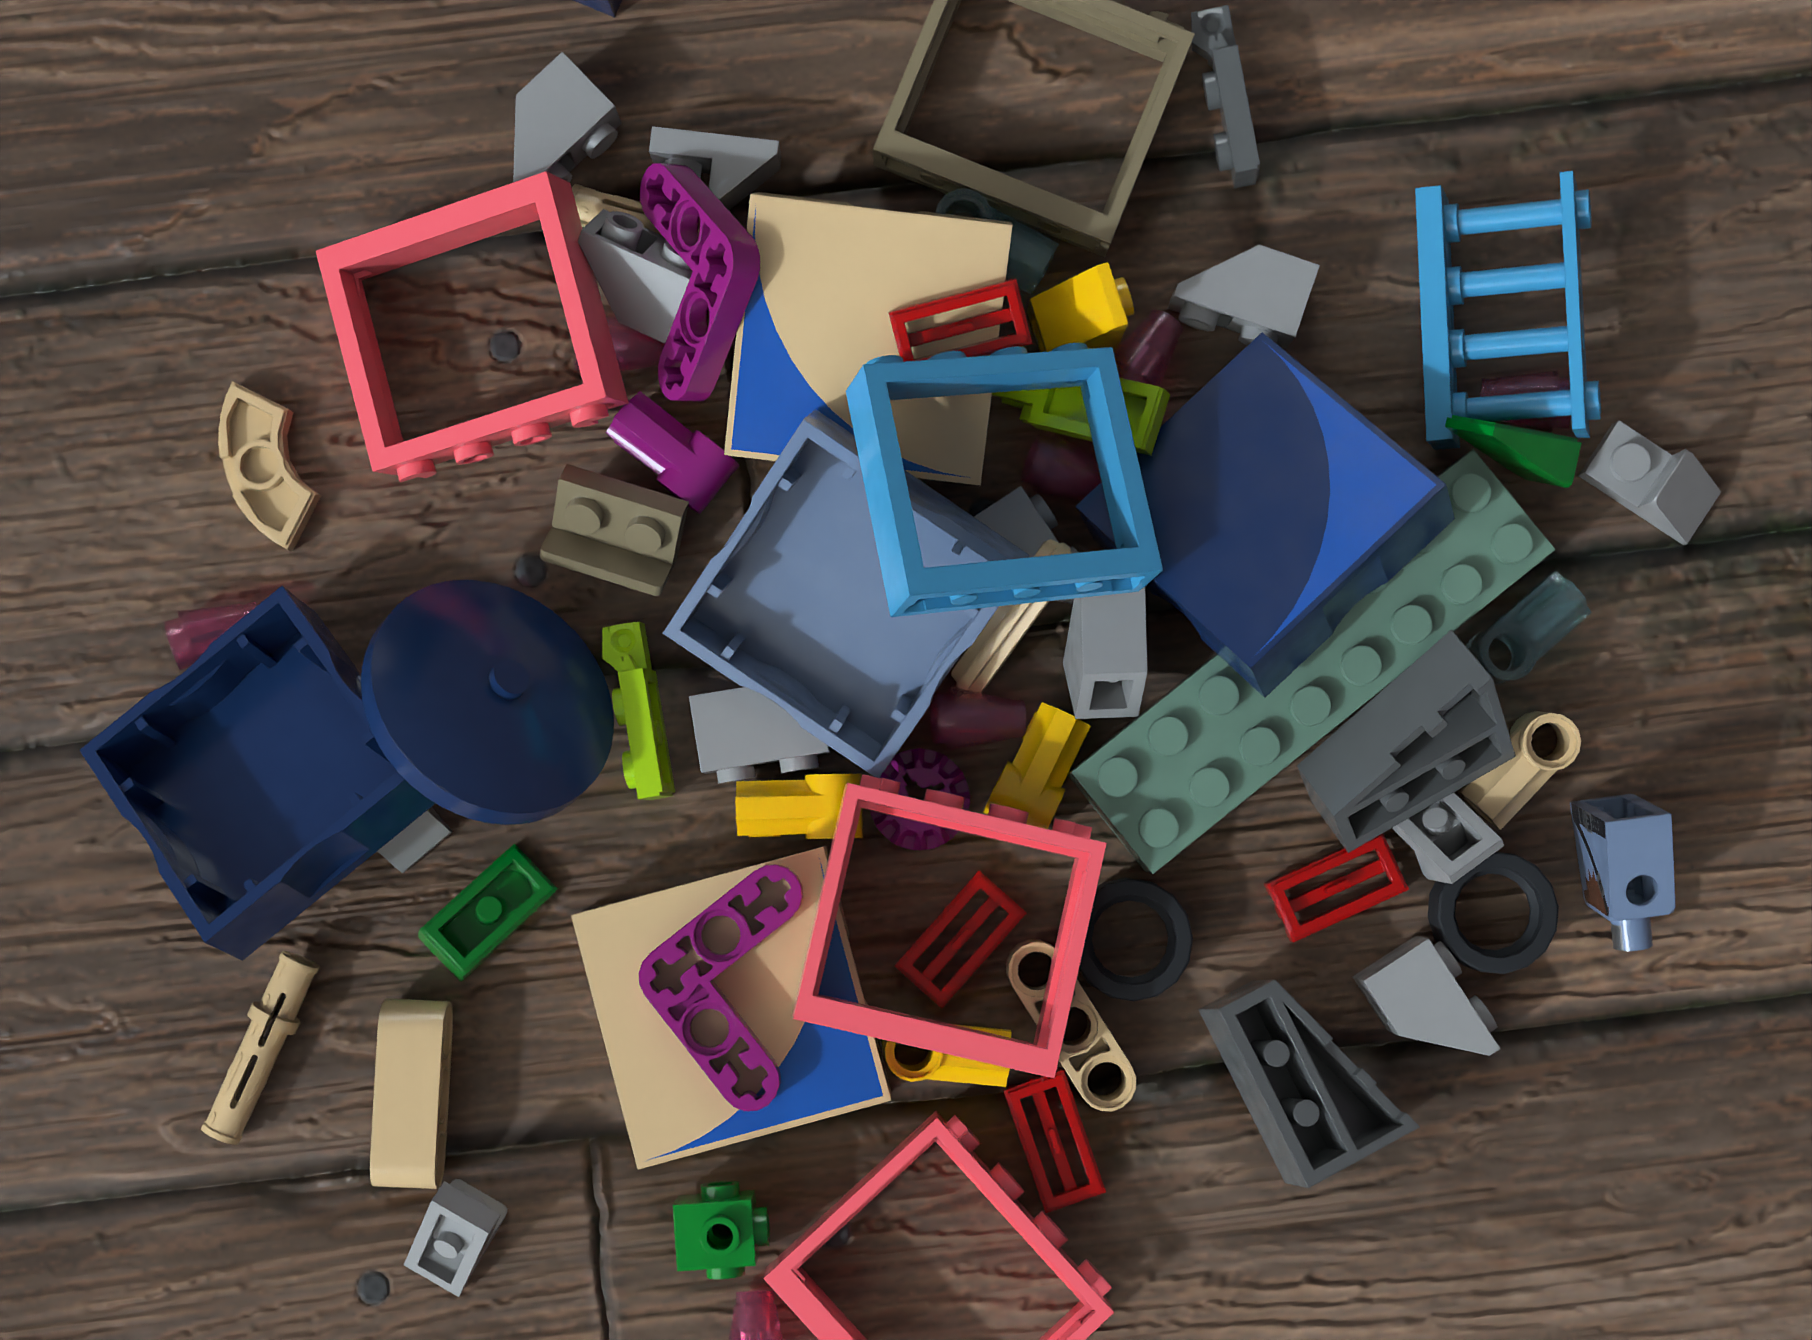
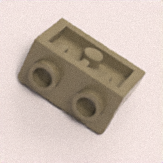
M566 464L558 480L552 527L541 546L540 559L633 590L659 596L678 559L689 502Z

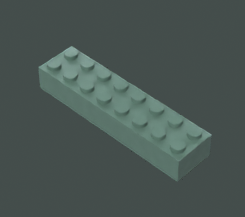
M1474 449L1457 459L1437 475L1447 485L1455 519L1389 582L1379 586L1356 603L1338 624L1334 633L1266 698L1216 653L1068 772V777L1146 873L1154 874L1390 684L1451 629L1453 632L1556 550Z

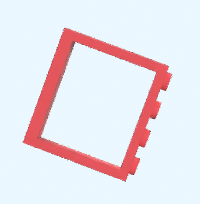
M545 171L316 250L373 472L397 475L399 482L417 477L428 478L437 473L436 464L455 459L456 464L459 465L479 462L494 455L493 446L512 440L514 446L539 443L552 437L550 431L552 427L571 422L574 428L598 424L599 419L609 416V409L629 403L596 277L578 243L583 228L570 182ZM540 220L583 384L403 441L362 280Z
M862 774L860 786L847 783L842 797L793 1009V1019L1055 1079L1107 843L1090 839L1092 827L1076 824L1071 821L1054 819L1052 830L1027 825L1029 812L1015 808L990 804L988 815L963 810L965 797L946 792L926 789L924 800L898 795L900 782ZM861 809L1075 858L1034 1043L819 994Z
M937 1111L930 1115L766 1268L763 1278L818 1340H867L801 1266L936 1142L1080 1300L1039 1340H1086L1114 1314L1110 1301L1105 1296L1112 1289V1286L1087 1259L1077 1266L1061 1248L1068 1241V1238L1044 1211H1041L1034 1218L1017 1200L1025 1191L1014 1177L999 1162L990 1170L973 1151L981 1144L973 1132L956 1115L946 1122Z

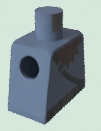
M1634 794L1570 802L1583 898L1586 905L1611 922L1612 942L1615 950L1638 951L1651 948L1653 940L1650 917L1669 915L1676 908L1671 813Z

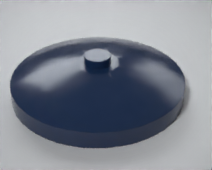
M479 580L444 581L424 587L401 601L378 627L369 642L362 665L361 692L365 715L370 729L382 752L397 772L412 787L439 806L466 818L491 824L516 825L536 822L551 817L571 805L601 773L608 759L614 734V713L608 685L595 657L580 636L561 617L539 601L522 592L492 582Z

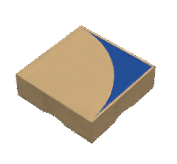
M762 192L750 194L747 232L758 245L760 271L736 332L724 455L776 461L803 419L815 409L854 435L846 396L847 388L863 364L881 356H899L888 312L1006 281L1012 222L923 211L910 213L859 207L847 202ZM1004 297L905 322L907 332L912 333L1000 310L1003 306ZM1000 324L911 347L914 359L999 337ZM992 393L890 400L904 470L916 478L981 485Z
M826 846L571 915L638 1170L891 1101L892 1091L877 1038L795 1020L792 1016L829 858ZM779 864L791 869L798 876L802 884L803 899L800 908L789 920L713 979L775 1059L780 1069L781 1083L776 1097L770 1104L758 1111H743L733 1107L726 1101L645 997L639 985L638 973L643 960L649 953L753 871L765 865ZM767 876L763 877L758 882L762 889V894L747 907L740 894L730 902L732 906L746 915L754 934L765 927L763 923L754 918L761 911L771 905L777 907L780 912L788 907L789 904L786 902L784 895L791 887L784 878L773 883ZM840 901L819 994L868 1005L864 999L849 943V931ZM723 915L715 916L705 924L703 940L712 952L719 954L729 953L739 943L740 929L731 918ZM686 936L679 942L681 947L689 951L684 957L671 965L667 964L662 958L655 963L659 970V975L653 980V983L660 991L669 986L677 993L682 991L684 986L681 983L680 977L696 963H698L703 975L712 969L711 964L705 962L696 954L689 936ZM704 1009L698 1012L691 1024L694 1038L700 1044L708 1047L723 1043L728 1036L729 1024L726 1017L720 1011L714 1009ZM739 1037L726 1054L712 1059V1062L718 1070H722L730 1060L740 1075V1078L734 1085L736 1091L742 1095L744 1092L751 1090L757 1096H760L766 1092L762 1086V1081L768 1073L761 1065L752 1070L746 1067L739 1058L738 1053L750 1047L742 1037Z

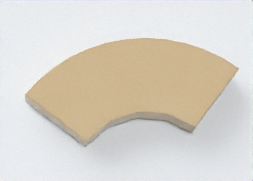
M232 381L221 411L218 440L220 458L223 459L226 477L233 492L232 496L248 520L260 532L273 542L293 552L321 497L320 494L301 480L290 461L287 434L294 412Z

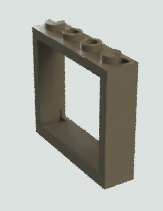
M934 0L874 145V166L1106 257L1195 33L1185 30L1183 26L1168 21L1169 14L1151 11L1147 15L1125 6V0H1007L1163 62L1103 213L906 135L961 3V0Z

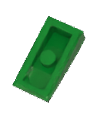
M1452 415V418L1447 417L1445 424L1447 429L1516 475L1526 480L1564 488L1572 485L1582 442H1577L1578 438Z
M514 843L420 928L418 937L447 969L462 982L530 918L558 888Z

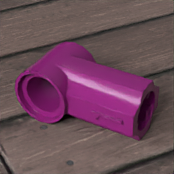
M639 391L614 416L606 434L638 462H642L657 474L656 480L675 497L688 501V507L700 515L740 465L731 456L724 455V450L698 430L692 433Z

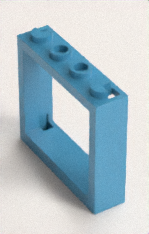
M1068 343L1056 347L1050 352L1027 353V349L1024 347H1008L1000 349L990 356L966 357L965 353L961 351H947L936 354L928 360L905 362L900 356L887 355L874 358L863 364L847 388L846 396L890 617L1139 592L1163 571L1112 347L1088 349L1084 343ZM1080 386L1117 549L924 568L890 400Z

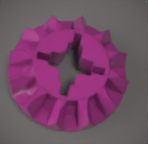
M921 748L900 752L894 756L880 776V778L900 782L898 795L907 797L908 792L905 789L907 784L902 778L906 774H908L912 782L916 781L921 788H926L930 785L934 787L942 782L945 788L940 791L965 797L962 809L969 811L970 792L963 772L951 759L939 752ZM870 811L878 830L889 841L906 849L928 850L947 843L959 832Z

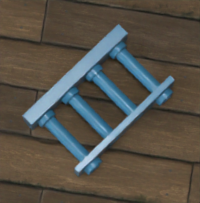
M1573 171L1560 172L1561 199L1460 210L1458 203L1449 204V200L1441 185L1415 188L1426 441L1434 450L1460 448L1459 436L1445 427L1447 417L1452 418V415L1488 422L1571 415L1572 430L1578 439L1590 438L1589 420L1601 419L1599 381H1587L1580 229L1592 227L1589 189L1578 190ZM1562 225L1564 262L1462 272L1461 266L1452 267L1451 243L1461 242V235ZM1565 288L1567 326L1465 335L1464 329L1454 330L1453 305L1464 304V298ZM1568 352L1569 390L1468 398L1467 392H1457L1456 368L1467 367V360Z

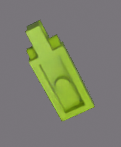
M1119 378L1136 452L1152 456L1170 394L1159 386ZM1080 386L992 393V396L1001 398L1002 403L1021 408L1019 420L1031 424L1036 429L1093 442Z
M630 622L602 628V659L618 671L620 688H614L612 691L614 714L619 726L626 725L630 750L624 751L622 754L623 772L629 789L636 788L638 799L654 800L673 796L672 793H675L657 675L656 671H653L651 667L645 624L642 622Z

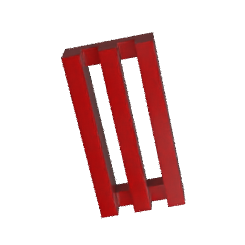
M1016 278L888 312L899 356L903 358L904 362L928 360L930 357L939 354L935 353L914 359L911 347L1010 321L1014 322L1016 333L947 351H961L965 353L966 357L988 356L1008 347H1022L1033 344ZM1004 296L1008 298L1010 306L1008 308L908 333L905 322Z
M1383 833L1349 853L1342 847L1264 883L1268 895L1271 896L1275 904L1274 908L1278 917L1286 928L1285 932L1289 941L1293 943L1409 890ZM1375 849L1379 859L1288 900L1284 890ZM1386 872L1390 882L1301 923L1298 922L1294 914L1295 912Z
M978 870L894 966L942 1009L1027 913ZM979 889H982L989 897L928 966L920 972L913 964ZM998 906H1001L1008 914L947 983L939 989L931 981Z
M1064 1069L1056 1070L1055 1079L1037 1076L1028 1079L1027 1082L1002 1088L1045 1213L1106 1193ZM1053 1087L1057 1089L1089 1182L1079 1187L1076 1185L1044 1093L1045 1090ZM1031 1095L1065 1190L1056 1195L1052 1194L1020 1099Z

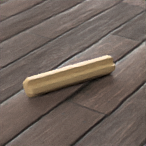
M1049 539L1043 542L1033 557L1070 554L1071 548L1063 542L1058 543ZM1049 601L999 606L975 642L964 652L954 666L951 676L957 682L956 686L963 692L969 691L975 695L982 693Z

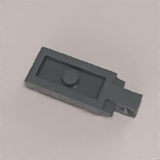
M1229 5L1192 12L1191 32L1195 33L1192 40V51L1208 60V66L1212 68V71L1202 73L1208 111L1220 110L1223 132L1213 134L1219 171L1231 170L1234 189L1255 185L1259 179L1260 160Z

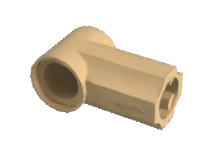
M1540 711L1525 713L1515 721L1510 729L1509 735L1516 757L1456 792L1481 817L1496 829L1501 830L1557 770L1564 769L1570 765L1579 754L1581 746L1580 733L1576 725L1569 718L1561 714ZM1548 723L1556 731L1557 744L1550 755L1540 758L1533 751L1531 744L1532 735L1536 728Z

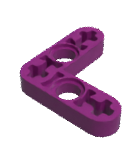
M654 163L646 169L642 177L640 186L642 210L655 228L693 271L660 355L658 364L659 385L664 396L669 400L704 401L714 390L757 282L760 271V253L754 238L691 168L686 165ZM700 217V233L698 237V222ZM708 308H709V312H710V313H709V326H707V312H708Z
M779 864L765 865L753 871L649 953L643 960L638 973L639 985L645 997L726 1101L733 1107L743 1111H758L770 1104L776 1097L781 1083L780 1069L775 1059L713 979L789 920L800 908L803 899L802 884L798 876L791 869ZM767 876L773 883L784 878L791 887L784 895L786 902L789 904L788 907L780 912L777 907L771 905L761 911L754 918L763 923L765 927L754 934L746 915L732 906L730 902L740 894L747 907L762 894V889L758 882L763 877ZM723 915L731 918L740 929L739 943L729 953L719 954L712 952L703 940L704 926L709 919L715 916ZM686 936H689L696 954L705 962L711 964L712 969L703 975L698 963H696L681 975L680 980L684 986L682 991L677 993L670 986L660 991L653 983V980L659 975V970L655 963L662 958L667 964L671 965L684 957L689 951L681 947L679 942ZM704 1009L720 1011L728 1021V1036L723 1043L717 1046L708 1047L702 1045L692 1034L691 1024L693 1018ZM739 1037H742L750 1047L738 1053L739 1058L746 1067L752 1070L761 1065L768 1073L762 1081V1086L766 1092L760 1096H757L751 1090L744 1092L742 1095L736 1091L734 1085L737 1083L740 1075L730 1060L722 1070H718L712 1062V1059L726 1054Z

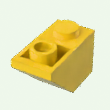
M1109 262L1096 265L1030 298L1027 314L1040 352H1050L1054 348L1068 343H1084L1088 349L1107 347L1116 349L1128 327L1127 316L1134 314V307L1124 277L1114 279Z

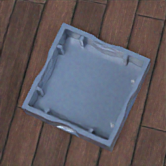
M815 409L803 419L754 493L748 511L724 547L710 560L663 631V634L738 685L747 687L773 700L785 709L804 730L872 776L880 778L930 706L940 684L961 654L972 646L999 606L890 617L855 436ZM904 470L924 568L1028 558L1030 556Z

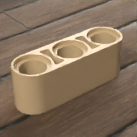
M1028 939L1018 943L1010 951L1006 960V974L1018 997L1036 1025H1038L1047 982L1038 987H1030L1023 984L1018 976V965L1021 959L1031 952H1043L1052 960L1054 947L1039 939ZM1076 980L1071 1007H1077L1085 1012L1087 1028L1078 1039L1073 1041L1063 1040L1059 1062L1082 1098L1091 1107L1100 1111H1115L1124 1107L1132 1099L1136 1090V1075L1125 1054L1082 986ZM1111 1062L1118 1065L1122 1073L1121 1082L1113 1093L1097 1095L1089 1090L1088 1075L1097 1064Z
M385 998L382 1002L377 1029L370 1151V1180L372 1186L439 1189L441 1186L446 1158L453 1033L452 1004L449 1001Z

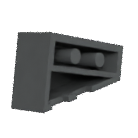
M1451 629L1301 761L1297 767L1311 802L1349 853L1513 759L1516 755L1493 678Z
M1275 979L1253 980L1198 1009L1285 1183L1310 1188L1420 1128L1406 1112H1401L1375 1085L1377 1082L1363 1068H1358L1331 1041L1333 1038Z

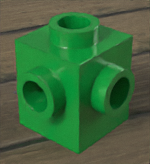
M716 1181L701 1184V1194L678 1195L673 1203L677 1271L706 1269V1275L709 1279H730L744 1276L746 1274L745 1266H756L759 1257V1247L770 1246V1225L768 1207H756L755 1190L740 1191L739 1181ZM724 1224L731 1229L732 1234L722 1235L716 1231L714 1225Z

